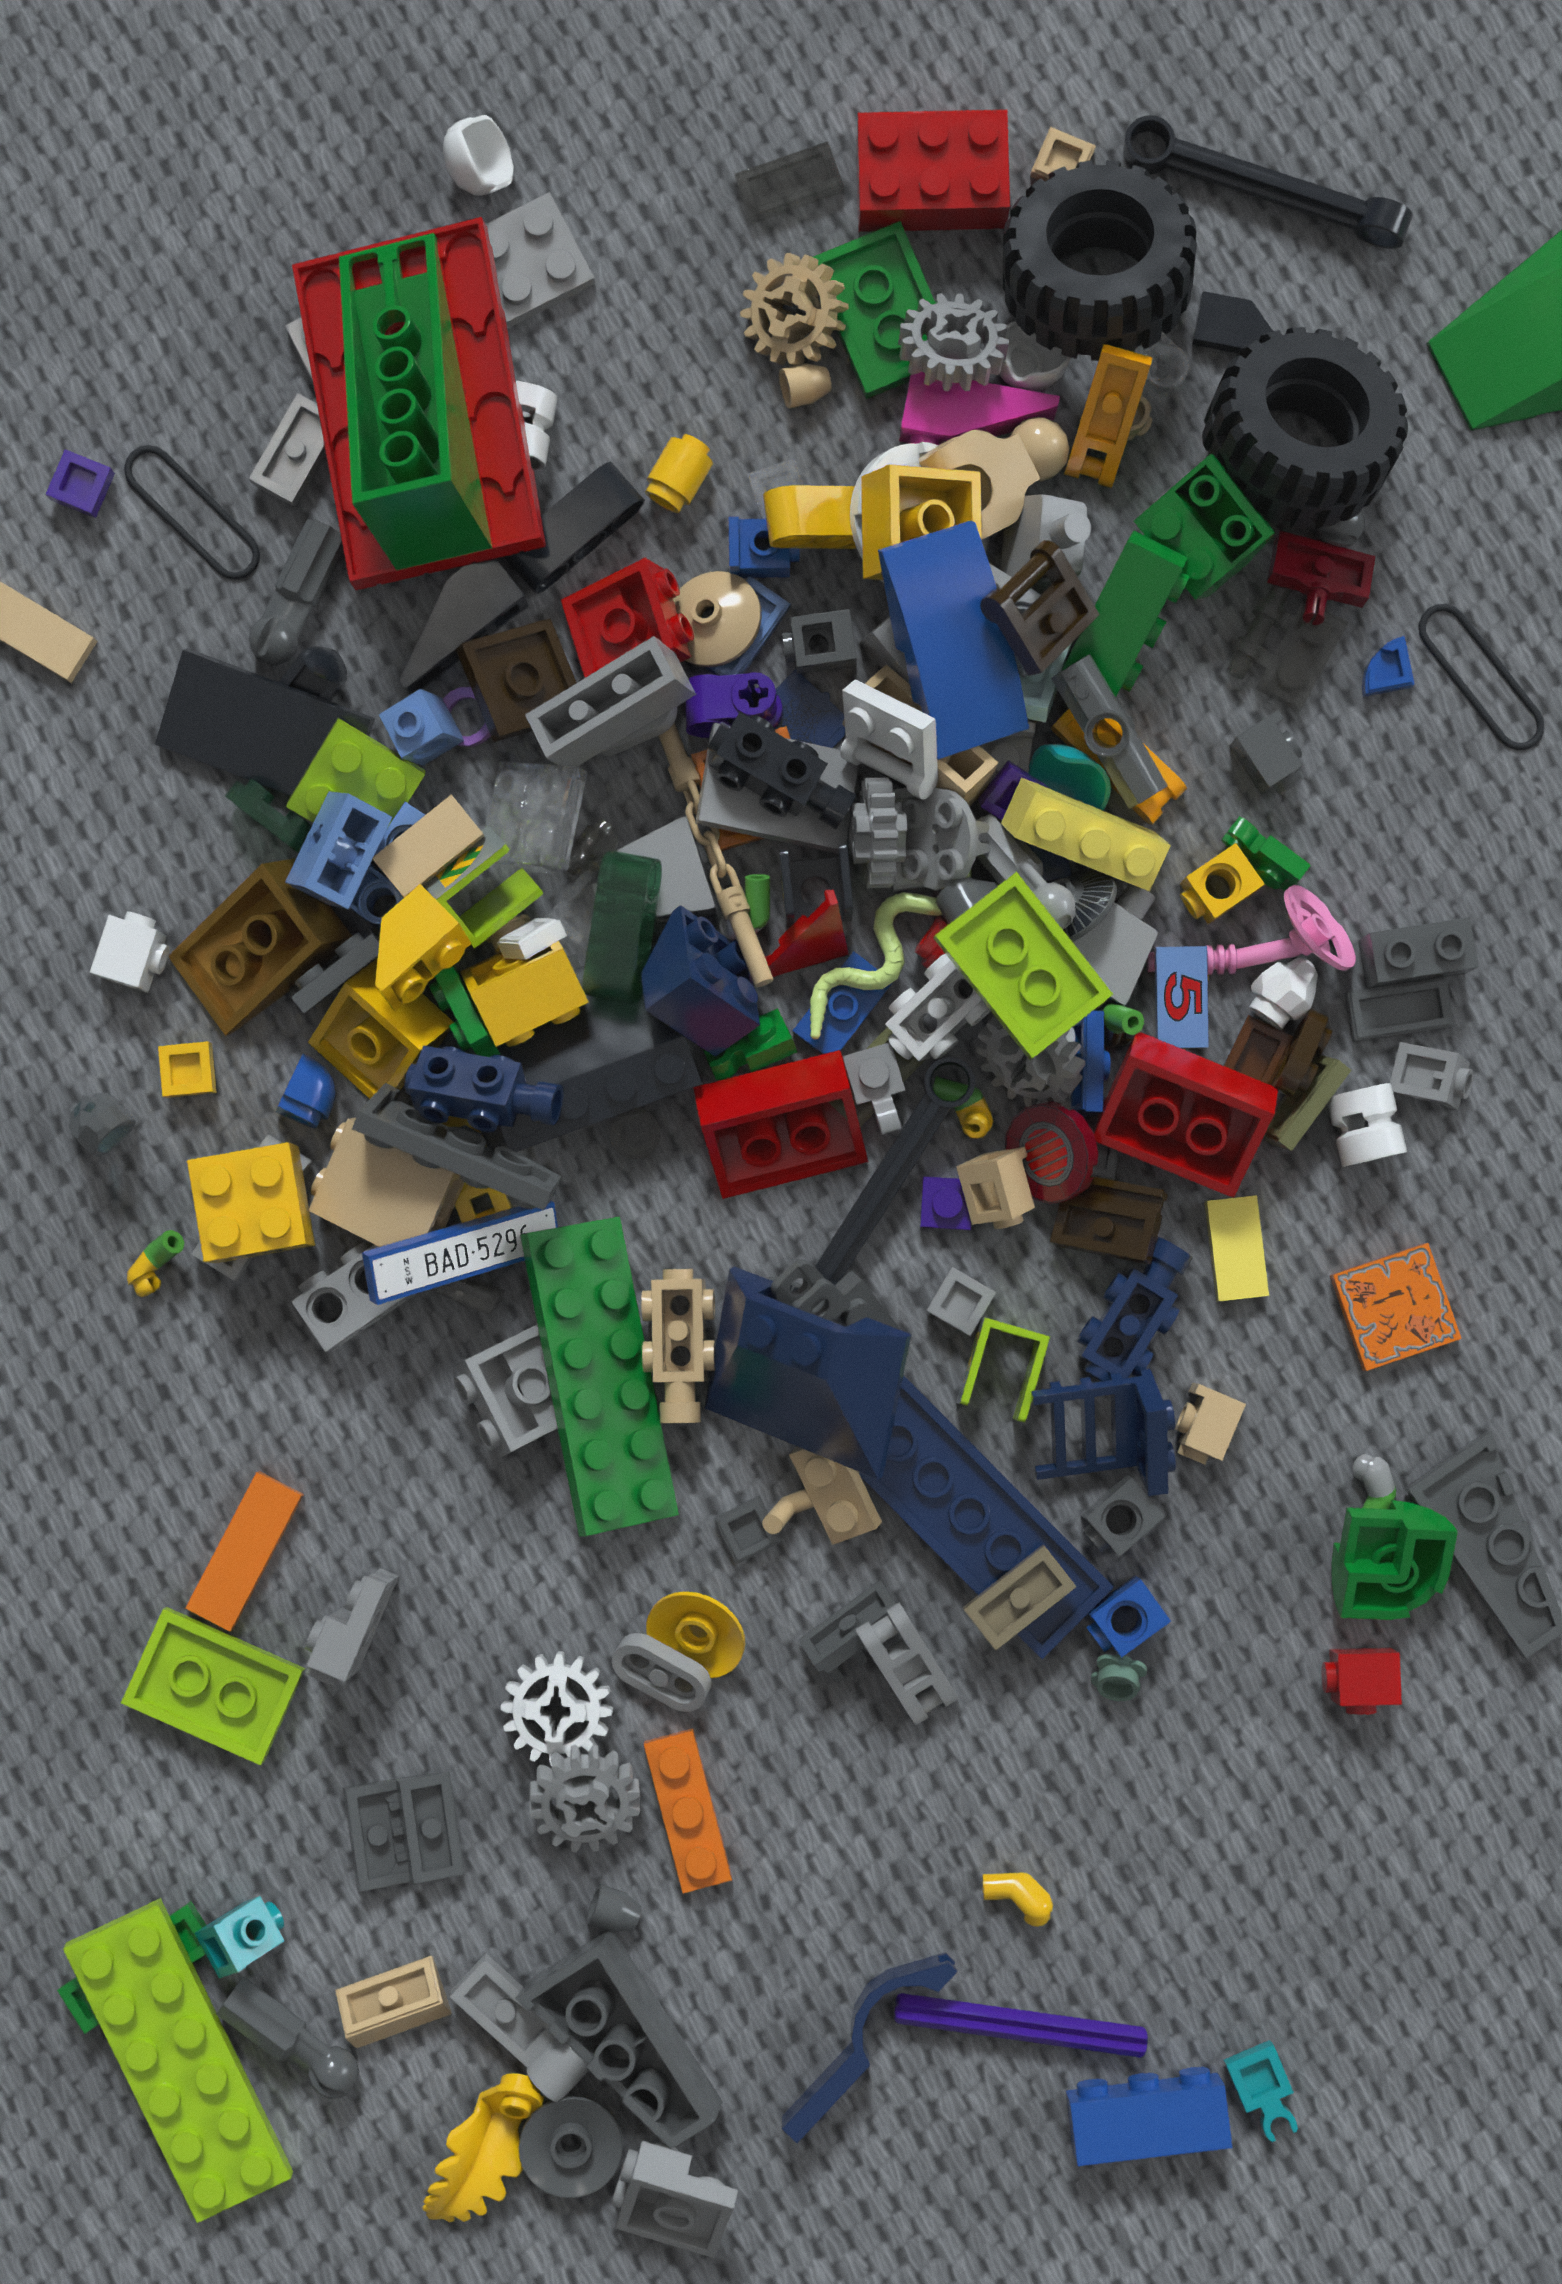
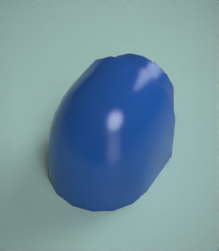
M303 1053L278 1104L276 1113L311 1128H317L321 1119L328 1120L333 1109L336 1090L334 1079L327 1068L314 1058Z

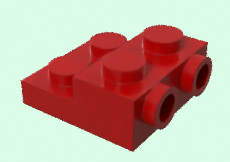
M645 557L561 599L585 678L653 636L674 651L679 662L691 658L687 643L694 640V632L686 616L682 613H677L673 598L680 595V589L669 569H663Z

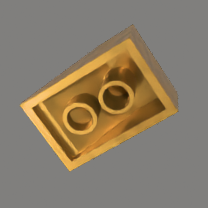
M295 858L261 864L168 956L225 1036L235 1032L290 991L289 988L295 984L294 982L315 965L324 966L336 954L335 950L352 937L330 905L285 883L296 860Z

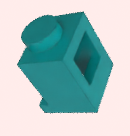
M258 1896L236 1906L195 1932V1935L217 1976L222 1978L240 1972L247 1965L283 1943L285 1940L280 1930L284 1928V1919L275 1904L270 1901L264 1903L261 1896ZM246 1926L249 1928L255 1941L247 1937Z

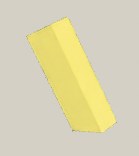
M1257 1195L1205 1201L1216 1302L1269 1296Z

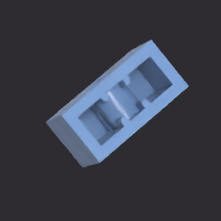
M328 791L285 883L327 905L349 909L392 816L349 793Z

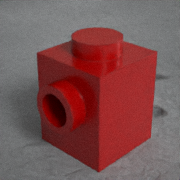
M1390 1647L1329 1649L1330 1662H1323L1321 1668L1324 1693H1331V1700L1339 1706H1345L1347 1714L1377 1713V1705H1402L1400 1652Z

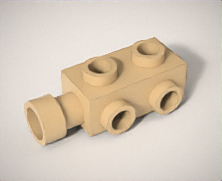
M693 1269L663 1270V1280H651V1290L642 1291L643 1321H652V1341H644L642 1346L643 1371L653 1372V1382H664L665 1402H660V1423L701 1422L700 1402H695V1382L707 1381V1371H715V1340H706V1320L715 1319L714 1289H706L705 1279H693ZM680 1295L685 1296L690 1302V1308L684 1315L675 1314L671 1307L673 1299ZM679 1346L686 1347L691 1354L690 1361L684 1366L677 1365L672 1358L673 1351Z

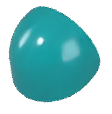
M1061 744L1042 745L1033 754L1028 769L1030 775L1047 785L1049 789L1098 809H1105L1111 792L1110 778L1106 770L1090 756L1076 748Z

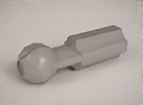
M992 814L976 820L989 824V831L979 835V841L981 843H988L990 846L988 853L976 856L981 864L999 884L1017 872L1062 930L1068 927L1075 917L1076 910L1072 892L1063 885L1047 883L1042 878L1043 862L1024 841L1014 838L1001 824L1002 820L994 817Z

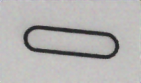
M146 445L138 447L130 453L124 466L125 478L130 486L209 565L225 578L234 580L245 578L254 572L259 563L260 552L253 537L167 452L157 446ZM144 453H154L160 456L249 544L253 554L249 566L239 572H231L223 568L136 482L131 470L135 459Z
M1436 604L1428 608L1421 616L1419 622V635L1425 646L1503 744L1515 750H1527L1535 746L1542 738L1545 729L1544 718L1536 705L1458 608L1449 604ZM1438 611L1452 613L1534 715L1537 721V730L1530 740L1523 743L1511 741L1434 645L1426 632V624L1432 614Z

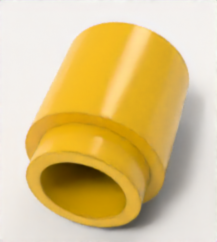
M684 434L682 439L671 437L647 477L649 485L645 494L661 507L674 513H679L683 505H690L713 465V461L707 456L710 450L709 447L699 439L688 434Z

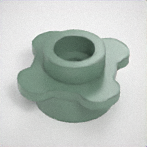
M1101 1655L1097 1659L1098 1671L1091 1674V1682L1097 1687L1098 1692L1103 1697L1113 1701H1127L1133 1699L1140 1691L1141 1684L1139 1680L1140 1677L1147 1674V1667L1144 1663L1136 1660L1133 1661L1127 1656L1121 1658L1119 1655Z

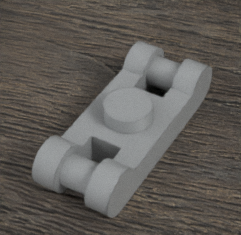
M899 1602L886 1610L888 1613L886 1617L873 1625L868 1621L855 1630L914 1724L918 1725L929 1718L927 1712L942 1703L947 1707L957 1701L959 1697ZM900 1633L903 1639L886 1649L883 1642Z

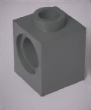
M1126 1475L1081 1514L1089 1524L1082 1531L1102 1554L1110 1548L1120 1557L1166 1516L1136 1481ZM1116 1505H1126L1132 1514L1130 1526L1120 1533L1111 1532L1106 1524L1107 1513Z

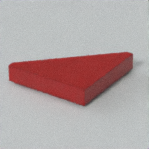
M834 889L825 890V901L808 918L802 915L778 939L780 946L771 955L765 956L773 977L849 955Z

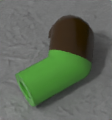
M1110 1003L1104 1007V1044L1108 1047H1125L1129 1045L1132 1039L1126 1038V1034L1135 1035L1141 1031L1144 1025L1143 1015L1135 1009L1116 1003Z

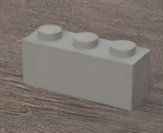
M653 636L530 711L525 716L545 757L569 772L695 696L696 693L675 652Z

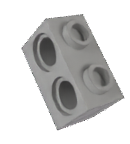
M363 1242L349 1250L340 1258L344 1266L329 1276L326 1275L324 1270L311 1276L298 1286L302 1294L291 1301L325 1352H333L416 1295H409L380 1305L370 1301L369 1293L362 1288L360 1282L361 1274L364 1271L362 1252L378 1248L379 1246L375 1244L369 1248L367 1243ZM330 1293L338 1296L343 1306L341 1316L332 1323L323 1320L319 1314L321 1299Z

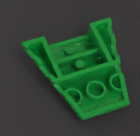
M1562 230L1427 342V346L1471 431L1531 419L1545 413L1562 412Z

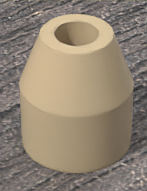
M804 363L781 368L779 371L780 388L785 405L789 409L812 404L831 391L830 374L824 366Z

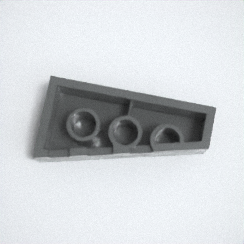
M606 1930L528 1980L515 1999L528 2012L532 2009L549 2026L547 2030L562 2044L566 2042L588 2064L586 2068L600 2081L604 2079L623 2097L622 2102L670 2149L675 2148L715 2122L723 2101L615 1932Z

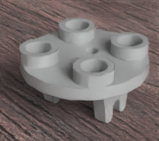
M934 788L933 793L927 799L916 797L915 799H908L903 803L902 811L903 814H906L907 833L906 859L904 862H901V869L907 879L917 880L922 886L943 890L950 883L965 878L969 874L976 856L989 852V844L979 841V835L989 831V824L975 821L968 803L956 791Z

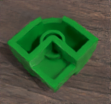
M1391 1500L1390 1509L1347 1507L1341 1542L1333 1543L1331 1561L1333 1596L1340 1618L1378 1620L1410 1618L1409 1611L1425 1604L1436 1592L1442 1594L1449 1579L1458 1531L1445 1516L1436 1511L1411 1502Z

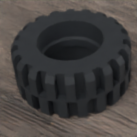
M1092 160L1078 162L1075 169L1067 171L1064 166L1049 173V180L1046 182L1041 178L1026 189V197L1021 196L1010 210V219L1005 222L1003 232V290L1005 291V303L1009 313L1016 317V324L1028 336L1035 333L1038 344L1050 351L1053 347L1062 349L1061 354L1063 356L1077 359L1078 354L1091 356V361H1098L1103 344L1135 352L1138 346H1142L1145 350L1161 340V332L1164 334L1171 332L1180 322V315L1187 310L1191 299L1197 249V230L1194 219L1188 214L1189 207L1178 193L1172 195L1173 187L1159 176L1153 180L1149 177V172L1146 169L1136 165L1132 169L1123 168L1120 161L1106 160V165H1093ZM1109 247L1130 255L1138 263L1125 271L1111 275H1089L1077 272L1059 260L1078 249Z
M1306 327L1288 328L1284 335L1281 334L1280 330L1261 335L1259 341L1254 340L1247 343L1239 350L1237 357L1232 358L1228 364L1204 418L1205 427L1202 432L1205 450L1209 451L1207 456L1213 454L1255 508L1265 514L1264 519L1274 524H1278L1280 520L1290 522L1291 528L1306 529L1310 523H1315L1317 528L1336 525L1338 519L1347 521L1357 516L1363 507L1369 506L1376 498L1404 448L1403 442L1408 433V421L1405 416L1407 408L1402 393H1395L1398 384L1390 371H1382L1380 368L1381 360L1371 351L1367 354L1363 353L1357 348L1358 343L1348 337H1345L1344 341L1332 337V331L1317 329L1315 333L1306 332ZM1291 410L1313 417L1333 434L1339 446H1313L1293 438L1275 422L1270 411Z

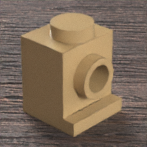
M1025 1147L984 1153L956 1166L972 1225L993 1222L994 1229L1011 1227L1024 1221L1022 1214L1035 1208L1022 1159L1027 1157Z
M1192 1383L1189 1393L1196 1395L1197 1399L1194 1405L1187 1402L1178 1418L1175 1430L1182 1434L1178 1441L1181 1445L1177 1453L1206 1465L1209 1456L1222 1461L1246 1404L1201 1384Z

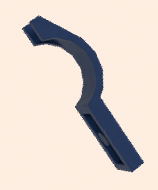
M946 1952L887 1969L867 1983L854 2004L850 2027L852 2042L782 2115V2130L796 2143L808 2133L870 2066L869 2053L863 2041V2027L870 2009L883 1995L900 1987L924 1986L939 1992L958 1972L953 1966L955 1961Z

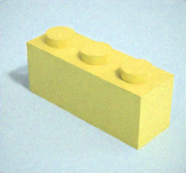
M1022 777L1001 822L1016 839L1149 892L1171 847L1168 842L1153 830Z

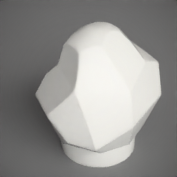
M1299 957L1287 964L1277 962L1262 972L1251 985L1252 993L1256 997L1250 1004L1249 1009L1262 1020L1279 1030H1282L1289 1020L1303 1018L1312 1007L1316 993L1318 974L1313 963L1306 958Z

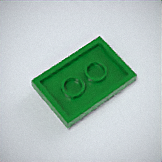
M898 221L813 256V258L818 259V266L824 264L834 270L830 280H836L844 284L845 289L836 298L849 304V309L838 313L837 320L844 323L846 328L845 331H837L865 399L910 382L911 374L908 372L910 361L900 360L899 357L901 345L898 344L901 323L905 322V315L908 309L917 311L919 300L924 299L932 305L935 304V300L901 221ZM925 334L922 336L923 341L927 340Z

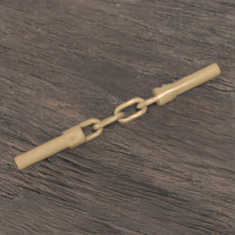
M674 722L668 731L659 735L670 765L668 771L673 781L675 791L684 793L688 804L685 814L696 841L704 845L712 866L709 875L724 919L730 921L755 987L765 986L774 979L748 912L751 909L733 867L725 863L718 844L719 829L710 827L712 832L706 831L702 836L698 825L695 824L696 820L693 814L697 815L700 798L696 786L701 783V779L692 758L687 756ZM727 872L733 886L722 890L718 877L723 878Z

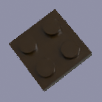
M551 618L464 642L456 649L493 743L533 731L525 715L577 683Z

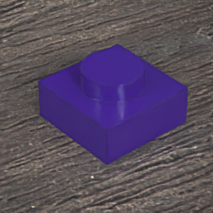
M65 449L45 495L51 501L96 518L115 473L108 466Z
M1008 760L978 800L982 808L1002 820L1021 777L1048 788V786Z
M923 1176L920 1213L921 1228L971 1230V1219L960 1179Z

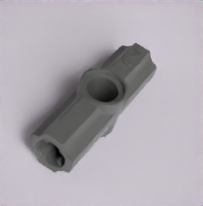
M1090 654L1051 678L1082 729L1088 748L1097 754L1129 809L1168 786L1135 731L1132 717L1122 709ZM1110 718L1121 725L1123 732L1120 743L1107 745L1099 739L1097 726L1100 720Z

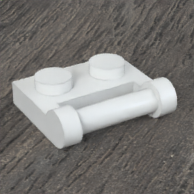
M855 679L842 690L846 738L840 749L841 758L854 765L863 763L906 785L910 794L920 799H927L933 793L938 782L936 719ZM871 742L893 753L895 756L911 762L912 765L872 746Z

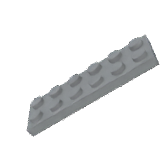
M550 192L486 224L490 244L493 248L501 304L505 312L507 329L596 284L595 278ZM300 317L285 325L312 378L303 324Z

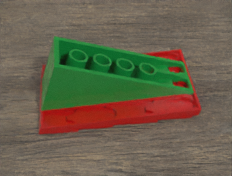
M478 217L292 264L349 582L354 589L361 590L377 586L380 583L387 584L421 576L424 573L430 574L469 565L475 561L478 563L517 554L523 550L526 552L546 547L522 406L518 398L505 312L501 304L493 248L490 244L488 228L483 218Z

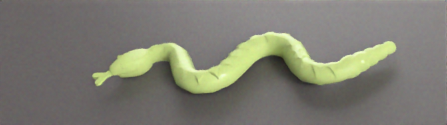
M971 869L969 874L965 878H972ZM902 892L888 897L875 912L873 930L883 951L885 963L882 968L876 971H865L850 967L834 968L820 977L813 988L810 998V1036L812 1039H819L821 1035L820 1031L822 1030L824 1014L828 1004L827 994L833 987L847 985L862 990H879L898 979L905 960L901 942L893 926L894 918L897 914L905 911L934 916L943 915L936 904L937 898L917 893Z

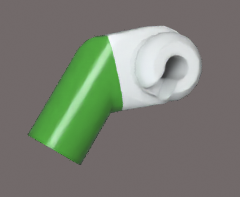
M765 874L745 876V896L751 909L748 914L756 933L770 919V876ZM722 916L719 923L721 934L730 940L736 939L730 921L725 920L724 916Z

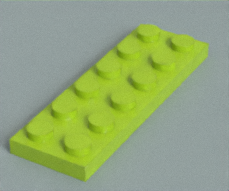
M161 1898L66 1942L63 1951L196 2222L199 2223L291 2179L293 2170L218 2015H216L214 2006Z

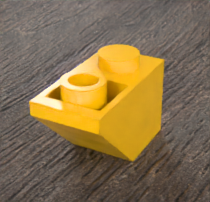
M421 884L381 918L375 986L394 1011H397L404 1003L417 999L423 993L426 984L441 970L455 965L463 956L465 949L471 945L459 922Z

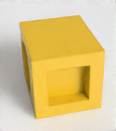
M1235 843L1186 876L1180 883L1184 890L1180 894V898L1186 909L1195 919L1202 916L1209 925L1253 895L1265 884ZM1211 875L1223 877L1228 882L1230 888L1228 898L1216 899L1212 897L1206 890V878Z

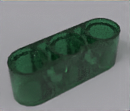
M612 850L607 851L604 855L598 875L583 973V991L585 995L636 1005L643 994L641 972L650 957L662 880V864L659 859Z

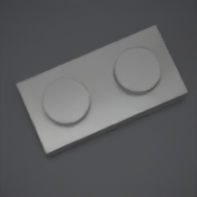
M299 393L296 394L249 477L252 485L295 508L326 455L317 403Z

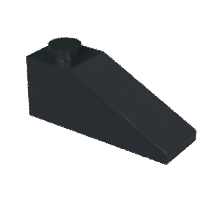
M496 559L478 563L475 561L472 564L452 569L454 575L447 579L400 678L401 684L409 695L419 689L423 690L460 661L456 649L461 643L494 634L528 607L525 595Z

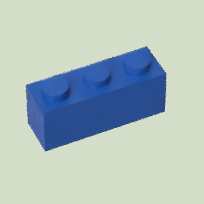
M1185 2068L1179 2071V2077L1159 2079L1158 2074L1139 2073L1129 2076L1128 2083L1108 2085L1107 2080L1088 2079L1078 2082L1077 2089L1066 2090L1072 2150L1077 2166L1233 2148L1225 2084L1219 2074L1210 2073L1209 2068Z

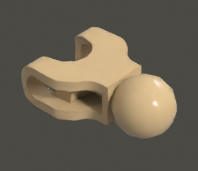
M1033 417L1023 420L1015 427L1009 437L1005 439L997 438L989 432L971 430L945 441L921 456L918 461L921 467L980 472L982 539L1018 520L1024 506L1025 493L1028 487L1036 481H1045L1053 478L1067 463L1070 447L1066 433L1057 422L1043 417Z

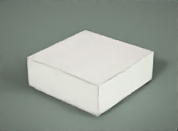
M534 918L500 938L497 944L504 958L527 960L566 937L567 934L560 920Z

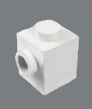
M129 911L126 912L124 919L108 915L90 973L148 993L154 974H161L166 966L169 956V946L165 945L167 936L154 929L156 920Z

